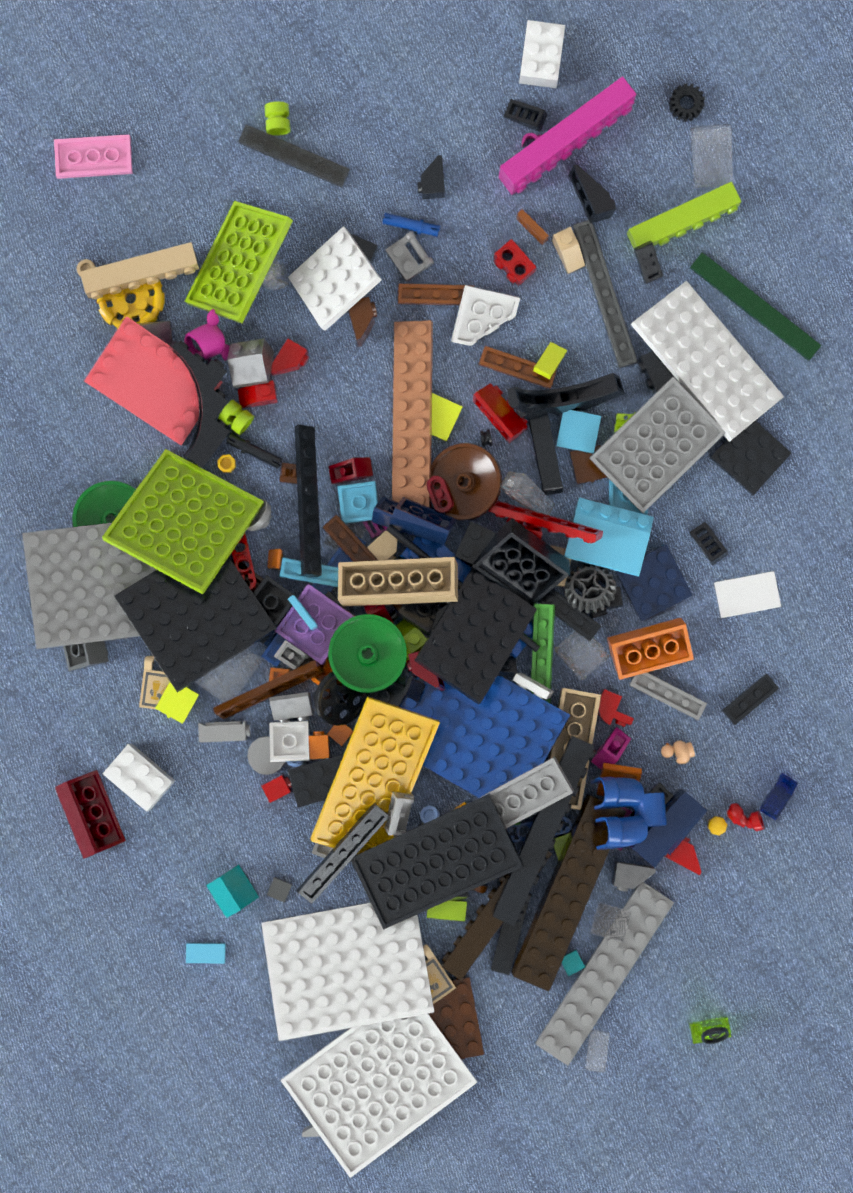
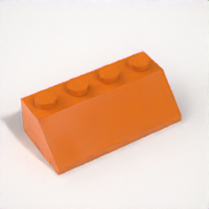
M681 617L607 637L611 657L619 680L694 660L687 626Z

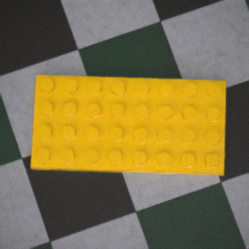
M367 697L311 835V841L334 848L373 803H376L388 813L392 792L411 794L440 724L439 720ZM385 823L356 855L393 838L394 835L387 834L384 828Z

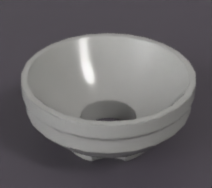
M261 499L264 501V506L247 529L248 531H257L269 525L272 518L271 506L266 500Z

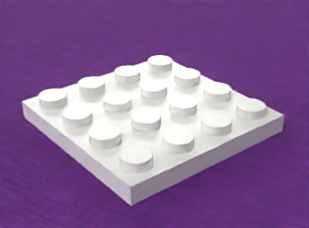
M344 226L288 276L315 320L324 331L382 280Z

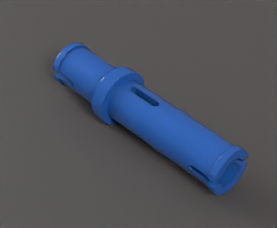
M387 212L384 214V225L415 231L419 235L422 233L436 237L439 235L440 225L426 223L422 219L418 221Z

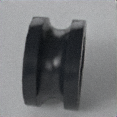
M487 429L486 432L481 430L482 447L486 445L492 446L490 430Z

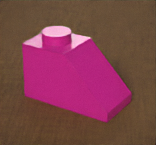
M616 727L598 749L591 762L601 770L603 763L615 764L631 741V738Z

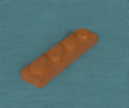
M399 284L398 304L460 306L465 285Z
M487 346L484 347L479 362L480 366L547 389H551L557 372L556 370L549 380L533 371L537 363Z

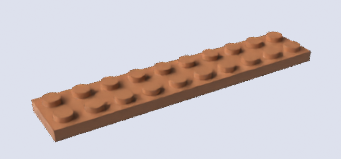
M431 320L394 322L392 500L399 503L405 497L431 508L427 481L431 478L433 322Z

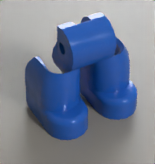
M598 777L590 781V784L603 783L604 801L602 804L594 806V810L630 807L635 810V815L630 817L612 816L595 819L596 823L606 822L608 826V841L604 845L597 846V850L624 848L639 844L647 838L648 827L667 825L664 793L644 794L642 783L631 778Z

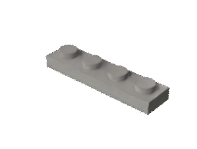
M649 673L633 676L629 686L699 721L707 705L706 702Z

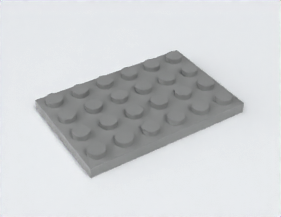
M672 377L589 459L641 513H644L725 434V431L683 386Z

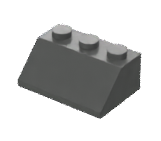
M104 641L63 646L68 671L109 662L108 651Z

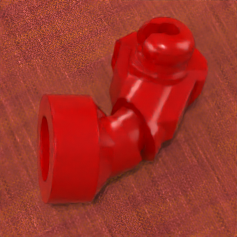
M733 803L729 806L727 816L734 824L740 825L743 828L754 829L756 832L765 829L763 818L759 811L751 813L747 818L739 804Z

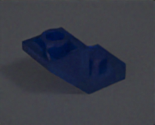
M781 773L772 790L765 797L759 811L776 821L792 797L798 782Z

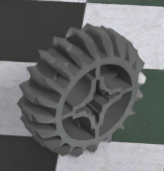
M584 564L583 569L577 566V572L571 571V577H567V583L564 586L568 603H572L574 609L578 607L580 613L584 609H586L587 614H589L590 610L597 613L598 608L603 611L605 609L604 605L610 606V601H614V594H616V581L613 580L612 573L609 574L607 568L602 570V567L598 566L595 568V565L592 564L591 567H587ZM598 580L604 583L605 589L598 584ZM575 589H579V591L583 593V596H579L575 592Z

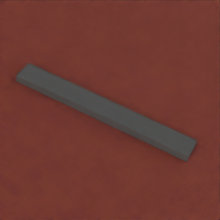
M589 220L574 224L573 229L618 368L636 364L638 361L593 223L590 224Z

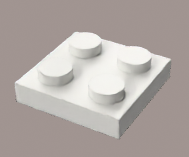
M308 721L269 723L270 762L309 760Z

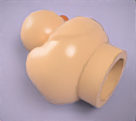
M680 740L676 741L673 746L666 743L661 748V754L665 758H670L675 753L678 764H686L690 758L695 757L691 742L685 743Z

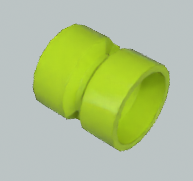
M280 101L265 104V117L268 118L265 122L266 133L274 136L290 133V120L287 119L289 117V104Z
M231 400L224 407L218 419L226 425H231V429L240 436L247 430L255 416L248 410H242V406L239 403Z

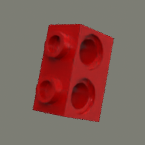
M512 239L494 253L495 265L500 270L503 268L507 273L506 277L512 284L521 285L536 271L534 263ZM509 253L512 255V259L504 260L502 255ZM521 267L525 270V273L519 275L515 272V269Z

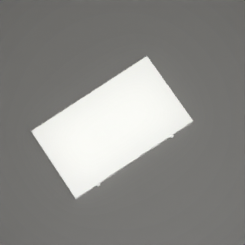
M774 571L714 583L721 618L781 607Z

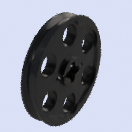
M332 671L318 685L314 696V706L317 714L324 721L331 725L340 726L352 722L360 715L369 693L354 691L342 683L337 684V677ZM326 689H330L329 695L323 698V692ZM337 691H338L340 694H342L343 699H344L346 702H344L343 700H341V697H340V695L337 693ZM360 696L359 703L353 705L354 699ZM331 706V712L325 715V709ZM346 710V716L340 718V713Z

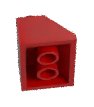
M490 383L473 394V402L510 444L527 430L528 426L526 424L528 422L517 415L514 408L509 405L508 400L505 401L501 396L503 393L496 385L493 387Z

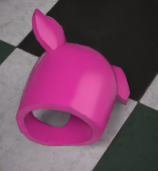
M214 309L210 310L207 315L208 324L188 332L185 335L184 343L190 347L188 351L192 354H199L205 360L220 354L223 360L226 361L230 346L225 344L224 334L217 326L219 318ZM192 338L197 342L201 351H198L195 348L192 342Z

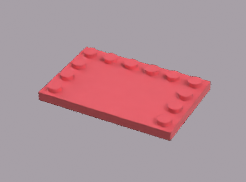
M126 316L84 379V382L182 446L199 417L198 395L195 383L182 360L169 348L170 345ZM221 380L214 388V390L219 389V387L223 383Z

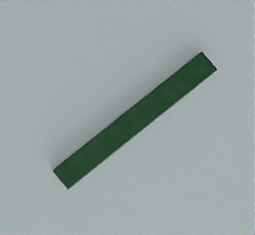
M703 252L690 266L692 271L806 360L810 361L822 346Z

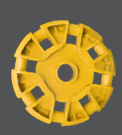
M159 280V282L151 285L147 283L142 284L137 289H123L118 294H104L102 298L97 299V304L100 306L99 312L110 326L114 325L117 329L126 316L131 320L140 317V321L136 323L156 322L157 316L163 311L165 304V293L162 292L161 288L163 285ZM154 290L155 295L150 296L149 291ZM128 295H136L134 303L126 302ZM112 301L113 307H107L106 302ZM149 305L153 307L151 313L146 311ZM119 314L124 316L122 320L117 319Z

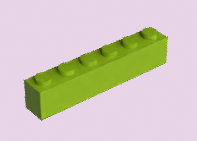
M731 181L629 228L627 236L633 248L648 241H652L654 246L657 244L662 246L668 243L669 239L674 236L676 238L682 237L687 233V230L692 228L697 230L704 226L703 223L709 220L714 222L720 219V215L726 212L727 214L734 213L738 210L737 207H739L742 201Z

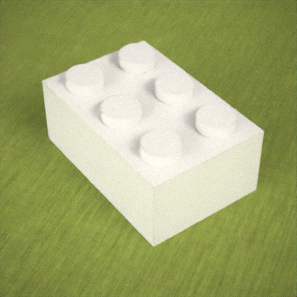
M527 21L519 84L550 88L557 87L565 25Z
M132 743L127 744L103 773L104 776L146 812L154 807L175 782L171 776Z

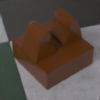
M282 463L279 482L297 484L296 464Z

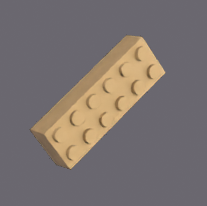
M455 557L339 562L338 601L343 607L458 602V563Z
M561 688L557 708L571 716L549 753L548 760L556 757L558 763L560 762L571 735L591 744L593 743L601 695ZM589 760L585 766L586 768L589 766ZM587 773L584 779L580 778L577 784L580 786L576 797L572 796L569 802L572 804V809L581 810Z

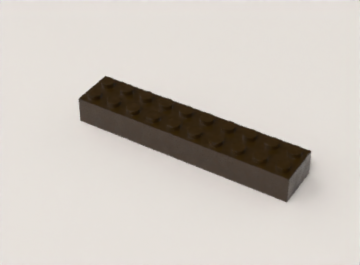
M589 794L584 799L581 810L578 813L511 969L513 977L548 992L551 989L610 849L597 850L596 848L607 843L608 826L606 822L596 823L595 819L612 816L624 817L626 811L622 808L594 810V806L602 804L603 800Z

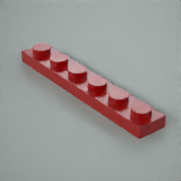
M497 501L489 510V512L495 513L497 517L513 518L518 523L526 522L534 528H547V531L552 533L561 532L566 537H578L586 543L597 542L603 535L602 530L501 501Z

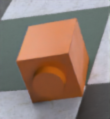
M324 731L313 732L312 736H309L310 759L330 758L329 735H325Z

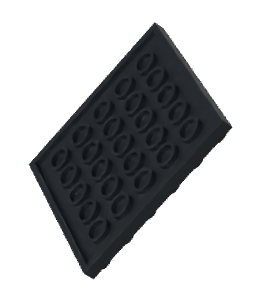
M229 557L204 594L195 591L159 570H155L114 596L177 693L277 630Z

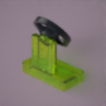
M727 1016L689 1023L693 1044L702 1042L715 1044L732 1037Z

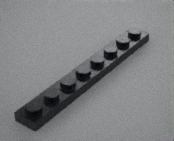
M298 424L294 428L301 576L319 577L322 576L315 427Z

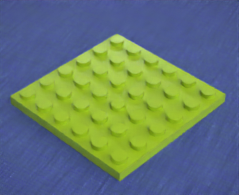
M165 449L104 533L102 539L195 591L204 594L264 506V501Z

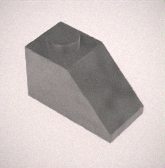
M615 861L612 885L617 886L616 890L628 892V888H636L655 874L656 869L650 866Z

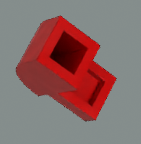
M602 689L598 709L600 719L608 725H611L613 719H615V724L623 727L626 724L632 725L634 718L616 711L622 696Z

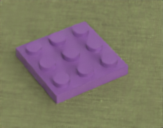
M308 584L298 597V600L318 624V627L312 631L292 606L275 632L323 665L329 657V644L334 632L342 623L355 616Z

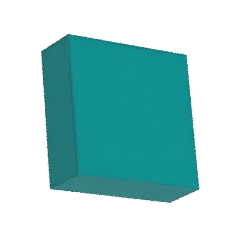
M576 949L564 956L562 965L568 976L585 968Z

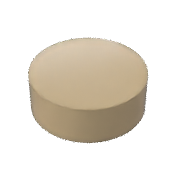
M82 260L77 265V273L81 277V271L96 268L91 260Z

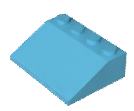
M579 497L572 522L602 530L603 535L600 540L594 543H586L578 537H568L564 556L639 577L654 517Z

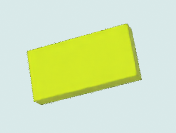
M550 342L533 371L550 380L566 355L567 350Z

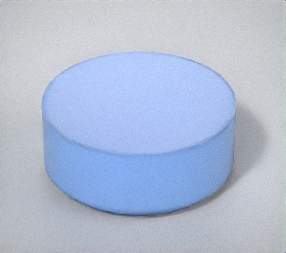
M426 806L420 812V819L423 823L440 817V812L434 806Z

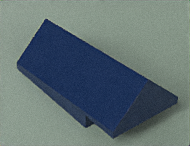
M383 496L374 507L371 522L389 527L391 524L399 531L445 545L456 519L405 497L398 503Z
M680 788L665 805L667 825L648 827L647 838L639 844L629 846L654 868L667 853L669 855L673 853L708 811Z

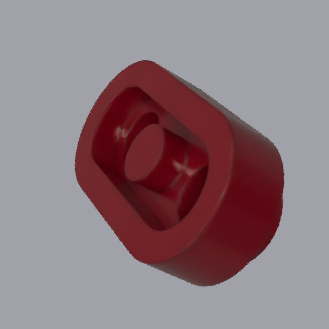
M432 476L427 481V490L433 506L438 512L448 513L453 509L454 501L447 482L440 476ZM437 483L441 485L439 489H436ZM446 500L447 505L443 507L442 503Z

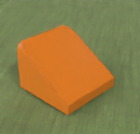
M281 549L269 550L267 565L269 569H281L283 551Z

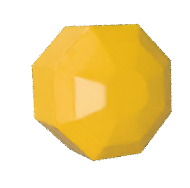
M230 454L222 455L217 460L218 468L223 473H232L236 468V460Z
M714 816L709 819L707 828L711 834L720 836L726 832L727 823L724 818Z

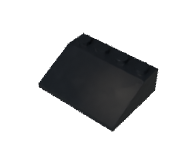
M513 518L498 530L472 564V567L500 587L512 591L532 606L570 575V560Z

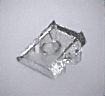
M576 631L554 649L580 681L586 679L601 664L606 662L609 654L594 637L589 642Z

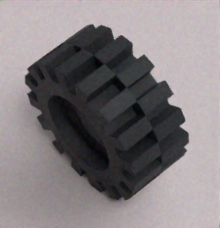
M686 83L683 87L680 85L673 91L669 106L670 112L673 111L672 115L674 117L678 116L677 120L682 118L683 122H687V119L692 121L694 117L697 118L705 104V96H702V91H698V86L694 88V84L687 86ZM684 96L691 97L694 101V106L690 109H685L680 105V99Z

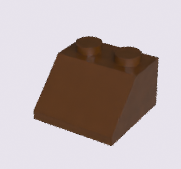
M369 297L360 299L348 310L358 347L364 344L375 324L374 318L377 317L374 301L370 302Z

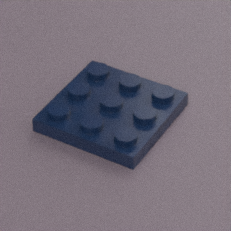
M667 544L644 556L639 577L615 571L641 622L692 596Z

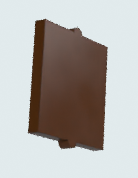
M601 445L595 446L594 453L601 447ZM581 451L570 452L577 484L594 483L595 480L608 478L589 459L593 455L591 453Z

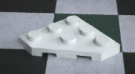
M465 285L451 341L472 346L477 340L490 334L507 320L513 319L516 316L520 298Z

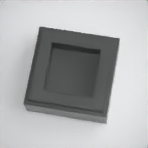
M274 877L267 896L285 903L292 884Z

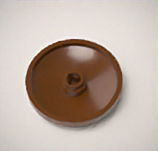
M470 443L456 444L443 450L431 464V477L440 476L446 480L454 501L453 509L443 514L457 520H472L487 513L497 502L502 489V473L497 460L486 449ZM440 483L436 484V489L440 488ZM446 500L442 503L443 507L447 505Z

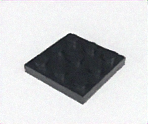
M754 421L730 442L726 439L710 459L753 496L789 457L791 452L758 422Z

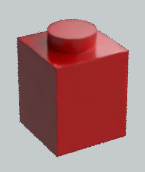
M284 775L261 786L270 803L292 792L291 781L288 776L284 777Z

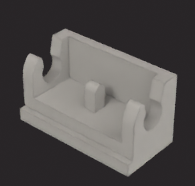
M392 792L388 810L390 817L386 820L384 827L388 835L399 836L406 832L411 805L414 803L413 794Z

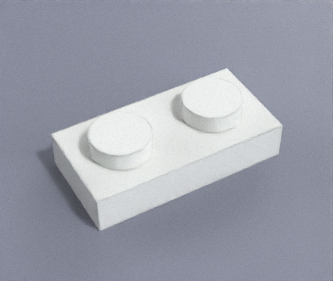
M516 673L513 681L517 682L518 686L525 690H531L534 692V695L543 700L544 698H551L554 692L523 673Z

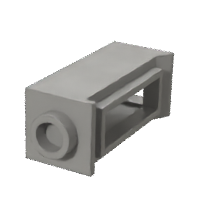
M242 721L198 723L199 742L246 741L247 736L251 734L250 725H247V721H243V724Z

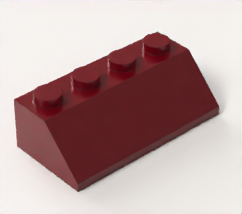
M97 770L55 787L83 859L126 841Z

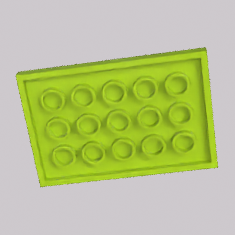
M234 201L184 302L208 312L214 309L215 313L219 316L243 323L293 220L281 214Z

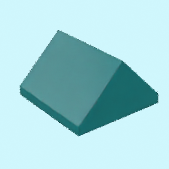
M239 864L206 885L226 918L259 898V895Z

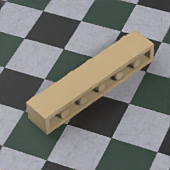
M189 242L80 272L87 297L99 299L104 294H118L121 290L127 288L137 289L142 284H155L164 278L167 280L174 279L179 274H193L196 272L195 270L199 269L193 245Z

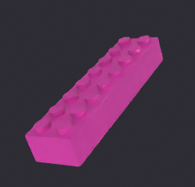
M622 76L500 166L499 179L511 195L516 192L518 194L527 188L526 185L531 181L534 183L539 180L543 172L546 170L549 172L554 169L558 161L561 159L564 161L569 158L573 150L576 148L579 150L584 147L588 139L599 136L603 128L614 125L618 117L629 114L635 103V91Z

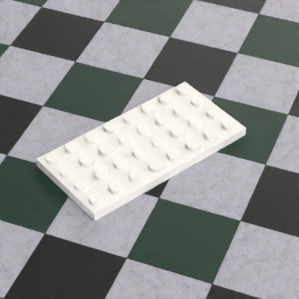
M687 281L631 324L684 389L725 431L724 436L729 442L784 397Z

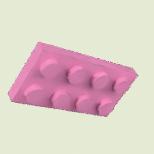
M130 135L54 139L57 179L133 174Z

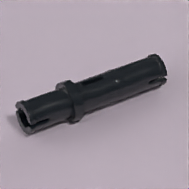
M233 433L228 437L231 439H227L226 444L276 469L279 468V463L283 460V458L252 444L250 440H244Z

